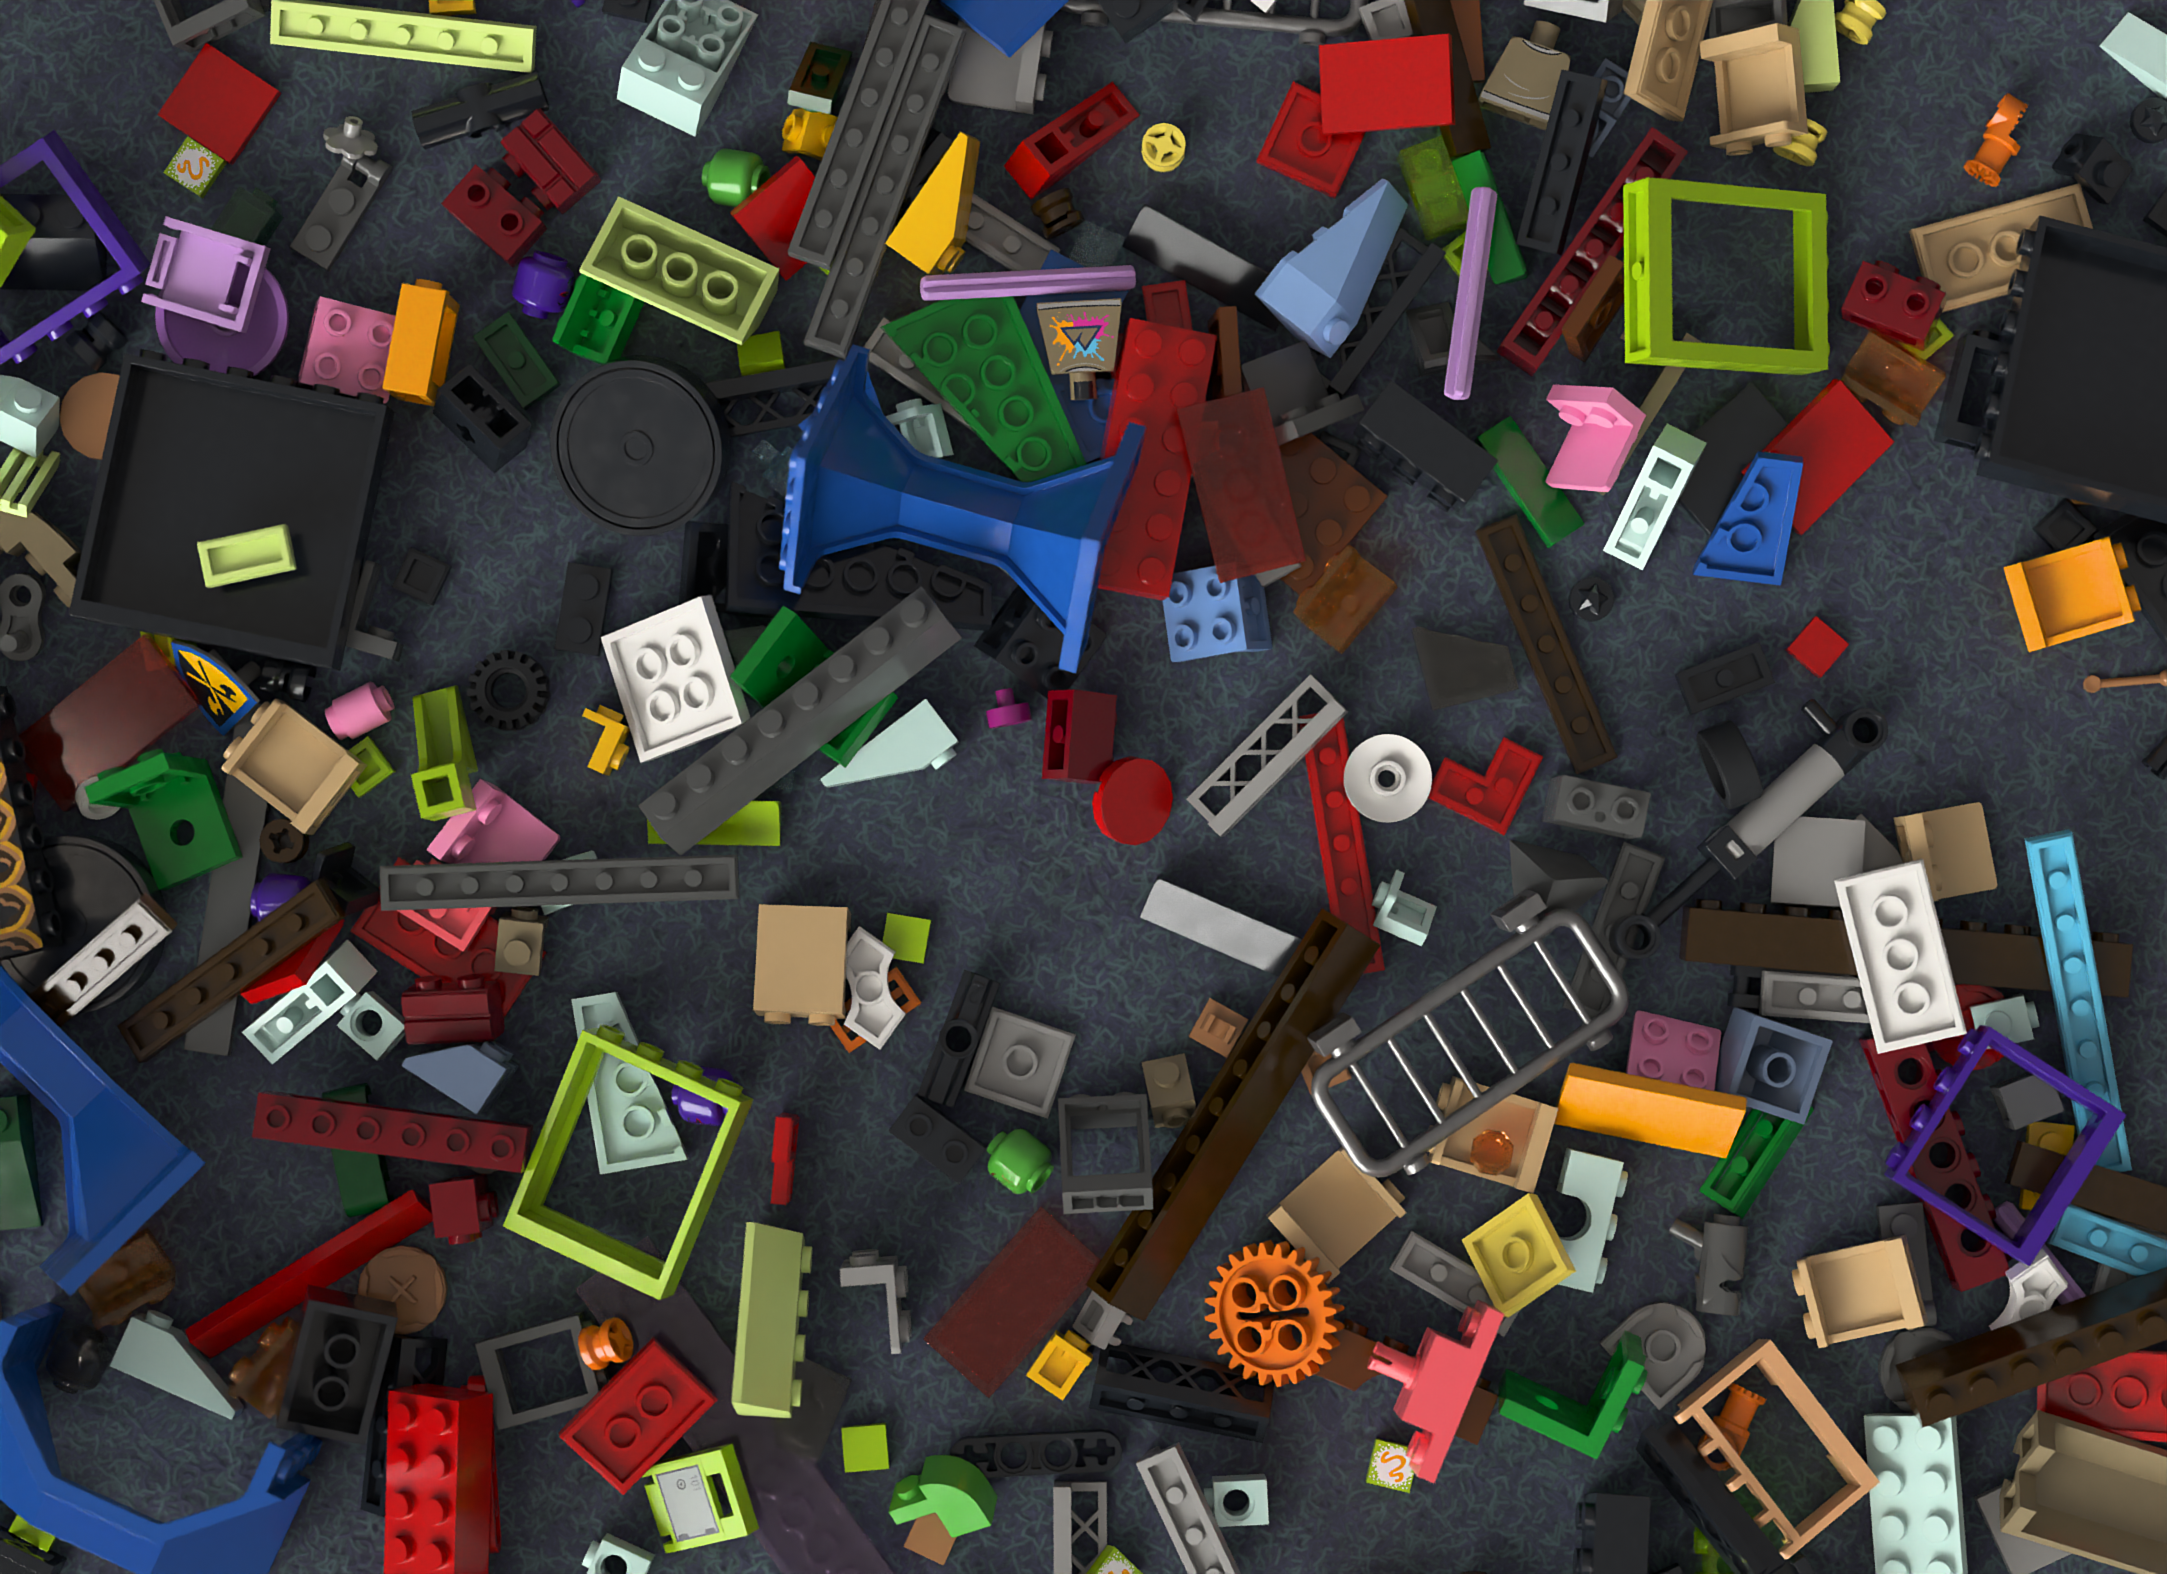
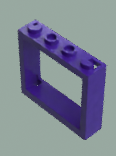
M55 130L0 165V188L43 160L121 269L11 341L0 328V365L10 358L16 364L20 363L38 350L34 343L45 335L51 341L57 339L74 327L69 320L79 313L83 312L86 318L97 313L109 304L105 296L118 289L124 295L144 281L140 274L151 264Z
M1979 1025L1977 1030L1970 1029L1961 1040L1957 1049L1961 1055L1952 1068L1949 1066L1945 1067L1936 1079L1933 1088L1937 1092L1929 1105L1922 1104L1914 1113L1909 1123L1913 1130L1904 1144L1899 1141L1889 1152L1885 1164L1889 1167L1884 1175L2017 1261L2030 1266L2127 1114L1993 1028ZM1988 1046L2093 1113L2012 1240L1907 1173Z

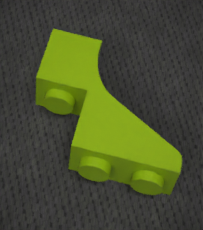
M454 685L413 696L419 768L417 773L411 774L421 818L437 821L476 811L468 773L478 771L458 686Z

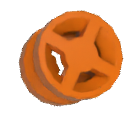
M619 1318L608 1319L602 1323L601 1327L590 1325L583 1328L579 1333L578 1346L583 1361L592 1370L606 1368L610 1361L615 1363L627 1361L632 1356V1335L624 1321Z

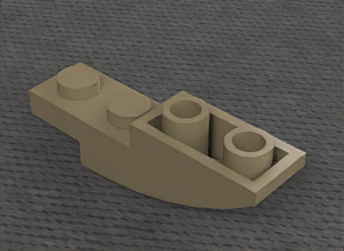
M31 510L27 518L0 511V554L6 552L18 557L25 550H28L29 553L25 555L28 563L40 575L44 576L46 573L50 575L58 585L53 589L55 594L70 608L77 577V571L74 569V566L80 561L82 550L54 524Z

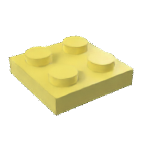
M1526 1194L1462 1239L1494 1307L1504 1313V1317L1509 1318L1576 1272L1536 1194Z

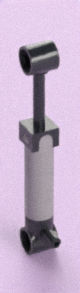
M1815 699L1807 701L1801 707V711L1823 736L1763 790L1760 798L1751 801L1726 825L1718 827L1696 847L1707 860L1648 914L1641 913L1640 915L1625 916L1614 922L1608 936L1613 952L1619 957L1628 960L1644 959L1654 954L1661 940L1659 927L1718 873L1725 881L1734 880L1758 859L1756 856L1871 751L1883 745L1888 735V725L1884 716L1875 709L1861 708L1845 713L1835 722ZM1856 720H1862L1869 728V737L1865 743L1859 742L1853 735L1852 728ZM1632 925L1638 926L1644 934L1643 944L1636 950L1630 948L1625 941L1626 931Z

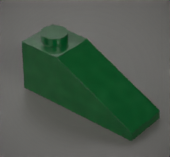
M30 1094L0 1097V1231L43 1226Z

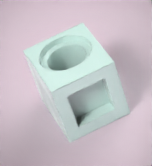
M374 991L365 992L363 996L358 993L340 1010L344 1018L337 1026L376 1060L385 1059L405 1036V1018ZM369 1010L377 1012L382 1019V1027L376 1035L367 1033L362 1025L363 1016Z
M1265 1474L1212 1476V1488H1204V1496L1219 1527L1269 1524L1267 1479ZM1235 1489L1242 1490L1248 1495L1246 1506L1238 1511L1229 1510L1223 1504L1225 1495Z
M607 1533L601 1543L592 1541L582 1565L589 1568L587 1574H611L605 1567V1558L610 1555H618L627 1564V1572L625 1574H647L655 1554Z

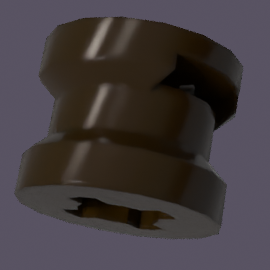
M1069 188L1052 192L1036 201L1030 207L1034 216L1041 218L1044 224L1042 232L1047 240L1064 234L1085 221L1082 212L1076 210L1072 204L1073 194Z
M289 819L273 820L261 831L259 839L260 848L271 861L279 863L296 862L303 858L308 851L310 844L309 835L302 833L294 827Z

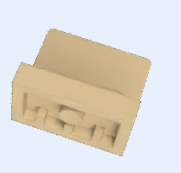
M1970 803L1893 818L1902 861L1906 863L1923 859L1933 901L1991 890L1997 887L1981 803Z

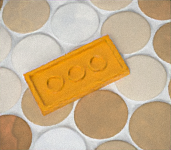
M1570 1063L1555 1106L1559 1109L1554 1124L1727 1158L1746 1112L1747 1098Z

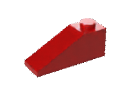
M1111 82L1024 139L1005 163L1004 167L1032 200L1062 180L1136 120L1140 114L1117 86Z

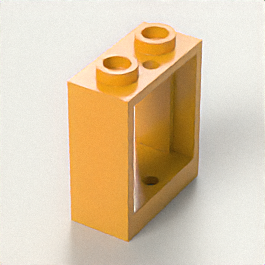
M416 279L415 285L404 283L401 285L382 387L397 400L434 406L437 389L446 382L460 305L450 296L449 291L442 289L441 283Z

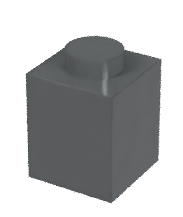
M2029 1072L1989 1086L2005 1128L2016 1130L2065 1111L2061 1102L2065 1095Z

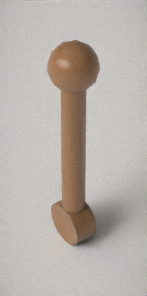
M2167 669L2157 675L2099 679V677L2091 675L2084 679L2083 687L2089 693H2095L2100 688L2160 683L2167 687Z

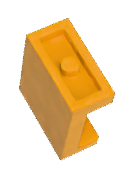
M2107 536L2029 561L2003 567L2028 652L2136 621L2134 612L2142 609L2135 586L2126 587L2121 570L2129 568L2121 542L2113 544L2111 536Z

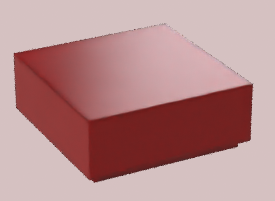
M1814 616L1785 650L1817 678H1821L1848 647L1849 643L1817 616Z

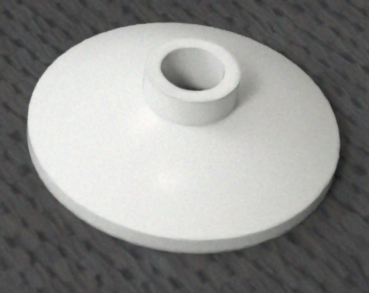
M1383 734L1363 741L1351 753L1344 769V787L1351 804L1362 815L1378 822H1397L1412 816L1424 805L1431 790L1432 771L1426 755L1414 742L1399 735ZM1384 770L1390 771L1394 775V783L1390 787H1383L1378 782V776Z

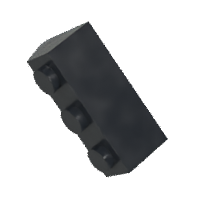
M0 194L36 228L0 290L87 291L107 278V248L68 195Z

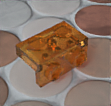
M1870 328L1843 369L1840 380L1858 401L1866 403L1869 399L1882 407V414L1898 425H1904L1907 422L1916 427L1921 420V413L1946 378V372L1873 328Z
M1347 545L1342 552L1335 553L1329 559L1324 569L1325 573L1314 586L1307 587L1300 594L1296 603L1297 607L1293 611L1302 625L1341 655L1398 588L1393 580L1363 559L1351 545Z
M147 1227L131 1236L77 1290L93 1311V1325L96 1329H100L108 1324L114 1326L122 1323L131 1316L133 1310L148 1302L155 1304L166 1298L175 1287L176 1269Z
M288 1315L279 1325L276 1322L270 1324L258 1339L257 1343L260 1347L250 1358L245 1355L241 1357L228 1374V1378L231 1379L229 1381L228 1394L234 1399L241 1396L269 1419L276 1413L298 1323Z

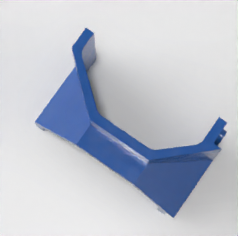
M852 345L845 361H837L833 374H831L790 456L779 569L785 571L783 590L801 594L816 561L821 556L889 538H900L992 564L1008 572L1064 634L1059 669L1076 673L1088 643L1105 546L1139 464L1146 426L1129 422L1115 456L1033 482L1013 480L928 456L916 450L867 396L865 387L870 349Z
M0 966V1063L57 1118L61 1128L69 1229L65 1241L39 1267L71 1296L205 1162L193 1150L184 1146L115 1083L31 1000Z
M47 1302L0 1320V1500L31 1526L136 1574L269 1573L311 1482L310 1479L301 1476L300 1473L307 1464H313L322 1447L323 1440L317 1438L316 1435L299 1432L280 1445L271 1441L266 1448L248 1490L241 1498L170 1522L158 1521L61 1476L36 1372L65 1309Z

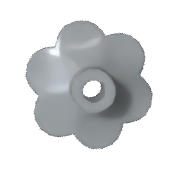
M355 116L346 117L344 124L339 125L337 128H327L323 134V138L326 140V148L329 151L342 153L350 159H360L364 155H374L377 152L378 145L374 142L375 135L369 131L362 130L363 122Z

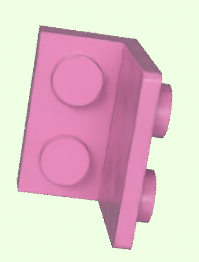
M320 296L315 303L296 386L313 390L314 384H322L341 390V394L357 397L358 392L384 398L383 404L387 403L390 394L382 387L396 316Z
M1553 384L1546 400L1560 411L1559 417L1572 424L1545 482L1552 488L1609 492L1619 476L1620 469L1632 444L1638 436V431L1646 414L1613 387Z
M480 779L472 789L477 810L452 816L426 850L439 860L449 864L545 861L560 841V835L496 785Z
M1638 1010L1633 1018L1626 1073L1714 1091L1721 1031L1716 1028Z

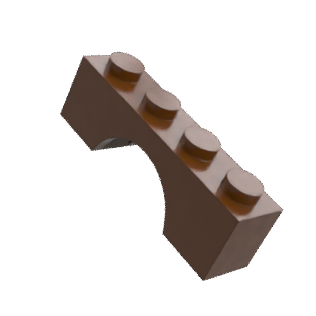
M1345 1317L1343 1321L1344 1329L1331 1333V1335L1338 1339L1340 1345L1331 1350L1326 1349L1332 1359L1323 1365L1318 1364L1320 1371L1315 1375L1355 1392L1364 1382L1382 1374L1375 1370L1367 1369L1371 1356L1385 1362L1390 1360L1373 1352L1378 1340L1367 1336L1369 1331L1367 1326ZM1386 1335L1383 1342H1381L1383 1345L1415 1357L1407 1353L1410 1346L1400 1340ZM1480 1375L1455 1432V1436L1475 1445H1478L1498 1399L1495 1391L1489 1389L1491 1381Z

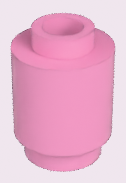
M370 681L332 700V706L325 709V716L330 728L339 740L347 737L355 739L391 721L390 711L395 706L387 689L383 685L377 688Z

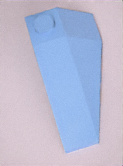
M1382 178L1344 209L1343 218L1332 227L1327 229L1322 226L1313 233L1314 241L1302 251L1297 253L1292 250L1284 256L1256 291L1255 295L1300 342L1306 341L1309 347L1331 358L1358 323L1408 207L1407 202L1389 181Z

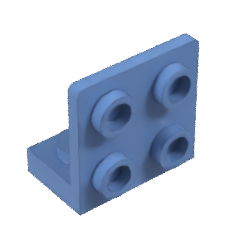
M1230 562L1173 574L1169 597L1163 600L1172 662H1183L1234 652H1257L1273 649L1265 590L1247 562Z

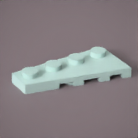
M618 992L571 999L578 1039L582 1030L599 1028L600 1024H605L624 1032L623 1040L638 1046L639 1041ZM605 1053L587 1096L600 1174L688 1160V1154L653 1074Z

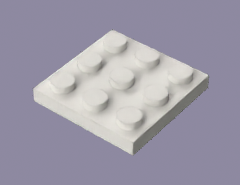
M712 595L700 596L601 637L640 763L657 759L738 728L750 719L742 689L729 677L735 670Z

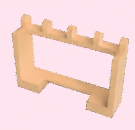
M1758 1339L1681 1401L1678 1404L1680 1410L1673 1416L1678 1424L1687 1421L1691 1416L1698 1422L1709 1437L1698 1447V1450L1703 1456H1706L1718 1448L1736 1472L1725 1485L1730 1492L1737 1490L1743 1484L1747 1486L1764 1508L1753 1518L1754 1522L1760 1528L1773 1520L1783 1533L1784 1537L1781 1538V1541L1784 1545L1778 1551L1785 1560L1795 1554L1880 1482L1771 1339ZM1754 1364L1757 1365L1771 1385L1779 1386L1828 1450L1827 1458L1847 1483V1485L1841 1488L1795 1528L1702 1409L1703 1406Z

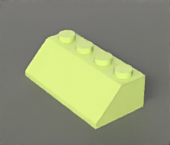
M619 196L580 267V273L740 345H743L760 326L777 293L779 268Z
M746 1222L732 1404L738 1415L792 1418V1406L800 1407L802 1398V1379H795L796 1362H804L806 1335H798L799 1317L808 1316L809 1291L802 1290L803 1273H811L812 1247L805 1246L803 1233L754 1222Z

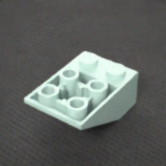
M665 0L621 68L617 99L696 137L711 113L758 14L729 0Z

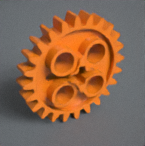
M1272 1240L1259 1243V1248L1255 1243L1243 1247V1253L1237 1251L1229 1255L1230 1263L1227 1262L1217 1267L1219 1274L1223 1278L1218 1277L1209 1281V1285L1218 1292L1216 1295L1205 1298L1204 1301L1215 1307V1312L1205 1316V1320L1216 1323L1218 1328L1209 1334V1338L1222 1339L1223 1344L1217 1351L1218 1355L1227 1352L1233 1355L1229 1363L1230 1369L1243 1364L1245 1366L1243 1378L1249 1379L1258 1373L1259 1384L1262 1386L1272 1382L1273 1378L1277 1387L1289 1383V1379L1293 1384L1305 1380V1374L1312 1376L1320 1371L1318 1364L1323 1365L1331 1361L1332 1357L1326 1349L1331 1350L1340 1345L1338 1339L1331 1335L1333 1332L1344 1329L1345 1326L1340 1321L1334 1319V1314L1345 1310L1344 1306L1333 1304L1331 1299L1340 1292V1288H1327L1325 1283L1332 1275L1331 1271L1318 1274L1316 1269L1320 1259L1316 1257L1305 1262L1304 1247L1297 1248L1290 1253L1288 1241L1278 1243L1276 1247H1274ZM1288 1280L1296 1287V1300L1287 1291ZM1247 1283L1251 1284L1255 1289L1256 1301L1251 1300L1246 1291ZM1267 1308L1272 1312L1287 1311L1294 1308H1307L1309 1310V1315L1293 1313L1279 1318L1278 1315H1267L1243 1319L1239 1314L1240 1312L1257 1313ZM1293 1325L1301 1331V1344L1293 1337ZM1253 1327L1257 1329L1261 1335V1346L1253 1340Z

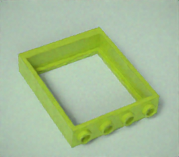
M1650 177L1623 185L1625 363L1806 375L1828 370L1830 346L1828 342L1829 300L1827 298V270L1829 258L1827 255L1828 213L1826 210V194ZM1671 199L1793 210L1795 350L1673 341Z
M600 1024L599 1028L585 1029L580 1034L503 1227L649 1296L662 1300L675 1293L754 1099L742 1094L743 1087L735 1082L724 1078H718L717 1082L702 1076L704 1070L701 1067L684 1060H679L677 1064L663 1058L664 1051L660 1048L644 1042H639L638 1046L623 1040L624 1032L614 1027ZM605 1053L728 1108L666 1262L544 1205Z

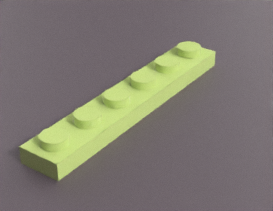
M271 0L270 44L532 73L535 66L536 26L308 0Z

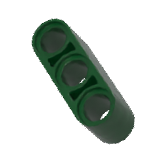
M362 1083L325 1091L322 1093V1097L369 1104L368 1095H371L372 1092L368 1083ZM331 1148L343 1207L349 1218L373 1213L394 1200V1196L388 1194L386 1181H390L385 1155Z

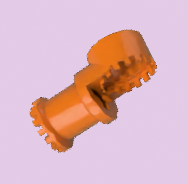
M2009 93L2003 96L1996 106L1999 109L1992 119H1988L1985 127L1987 129L1983 134L1985 141L1973 160H1967L1963 167L1969 175L1973 176L1976 173L1975 179L1980 176L1979 181H1984L1985 185H1990L1991 187L1998 186L2001 181L1999 176L2010 157L2016 156L2021 148L2009 135L2011 130L2015 129L2014 125L2019 123V117H2023L2020 111L2025 113L2028 105Z
M1731 1383L1728 1386L1731 1392L1720 1416H1714L1712 1422L1740 1457L1751 1434L1748 1431V1427L1758 1406L1764 1405L1766 1399L1737 1384ZM1706 1433L1699 1440L1698 1447L1709 1438ZM1701 1454L1714 1470L1726 1471L1732 1468L1727 1460L1715 1463L1707 1455L1703 1456Z

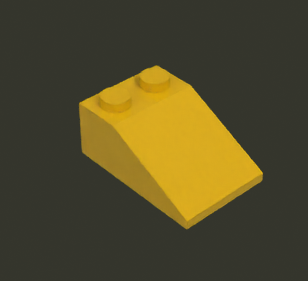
M963 132L959 133L885 242L889 247L931 275H942L946 271L952 273L966 253L961 247L966 241L980 141Z

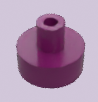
M1012 688L995 691L998 708L986 711L989 729L1032 720L1029 703L1015 704Z

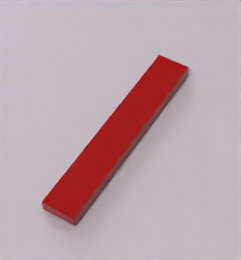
M1318 713L1299 716L1298 719H1313ZM1343 717L1305 755V762L1330 913L1380 944L1379 949L1363 973L1365 974L1383 971L1385 967L1378 927L1373 926L1376 912L1375 907L1372 906L1373 894L1359 811L1356 810L1348 799L1344 787V769L1350 754ZM1299 724V725H1300V731H1301L1307 724Z
M413 1189L409 1190L188 1327L185 1332L189 1342L210 1359L303 1302L308 1285L326 1288L374 1258L381 1251L392 1247L433 1221L432 1208Z

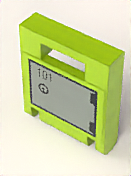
M732 1443L657 1461L642 1476L648 1477L652 1475L653 1481L645 1484L644 1487L660 1536L671 1535L672 1540L663 1544L665 1553L747 1536L759 1529ZM717 1473H721L732 1508V1512L725 1516L711 1476Z

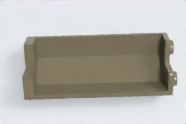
M2037 1410L2017 1435L2013 1452L2019 1454L2020 1458L2013 1481L2004 1478L1999 1494L2000 1531L2137 1574H2167V1450Z

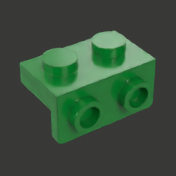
M581 273L575 282L574 291L564 314L557 323L553 342L575 355L601 365L620 358L644 305V301Z

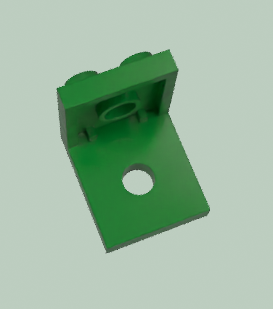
M783 605L729 677L763 709L832 656L834 652L822 643L795 612ZM894 692L890 693L818 750L846 768L896 702L898 696Z
M156 749L138 756V764L124 769L123 766H118L97 775L99 781L84 787L90 804L129 809L159 890L166 891L243 858L206 759L182 756L181 752L164 753L163 749ZM188 820L194 827V838L189 844L182 845L177 838V830L181 823Z
M1626 1330L1624 1331L1586 1406L1511 1370L1505 1369L1498 1384L1499 1414L1594 1459H1598L1611 1431L1618 1433L1626 1420L1628 1409L1624 1406L1630 1394L1638 1395L1646 1381L1648 1370L1644 1369L1646 1355L1643 1354L1641 1337Z

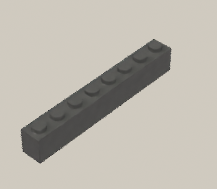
M922 586L638 806L659 837L680 856L962 637Z

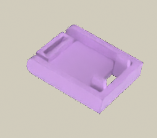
M165 216L163 225L173 230H181L179 239L159 234L145 285L164 290L163 297L159 298L157 295L144 293L141 302L247 333L271 248ZM241 262L251 265L239 308L227 304L238 265Z

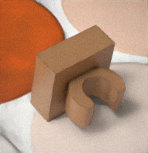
M1209 998L1189 1037L1227 1058L1249 1019Z

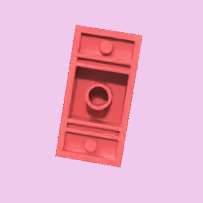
M1478 1299L1475 1307L1467 1306L1458 1326V1331L1463 1333L1461 1340L1427 1327L1415 1357L1383 1345V1343L1378 1341L1373 1352L1390 1361L1385 1362L1371 1356L1368 1362L1367 1369L1375 1370L1404 1383L1393 1410L1401 1420L1423 1429L1422 1433L1414 1432L1408 1445L1406 1456L1410 1457L1409 1466L1418 1477L1435 1483L1504 1317V1313Z

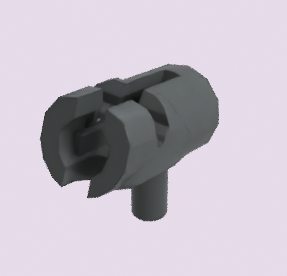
M1713 1214V1222L1704 1221L1702 1232L1676 1218L1669 1234L1694 1247L1695 1257L1700 1261L1699 1273L1694 1272L1697 1298L1696 1311L1731 1316L1740 1315L1742 1294L1739 1291L1731 1290L1725 1285V1282L1744 1278L1748 1226L1740 1225V1216Z

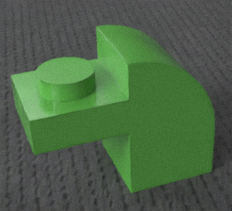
M934 1455L925 1458L921 1475L908 1476L895 1484L888 1512L897 1525L936 1512L951 1537L954 1538L991 1526L998 1496L984 1474L970 1462L950 1455Z

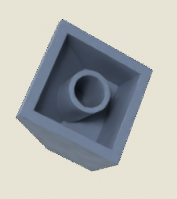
M1734 1007L1719 1049L1714 1091L1747 1098L1746 1106L1804 1125L1833 1040Z
M484 1041V1043L479 1042L408 1057L401 1065L476 1115L489 1111L519 1067L510 1060L514 1054L496 1041H490V1043Z

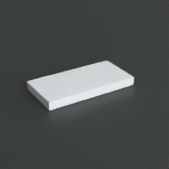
M1923 859L1835 879L1878 1054L1967 1034Z

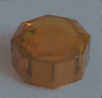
M1487 1129L1473 1138L1470 1160L1479 1173L1497 1176L1511 1166L1514 1145L1504 1132Z

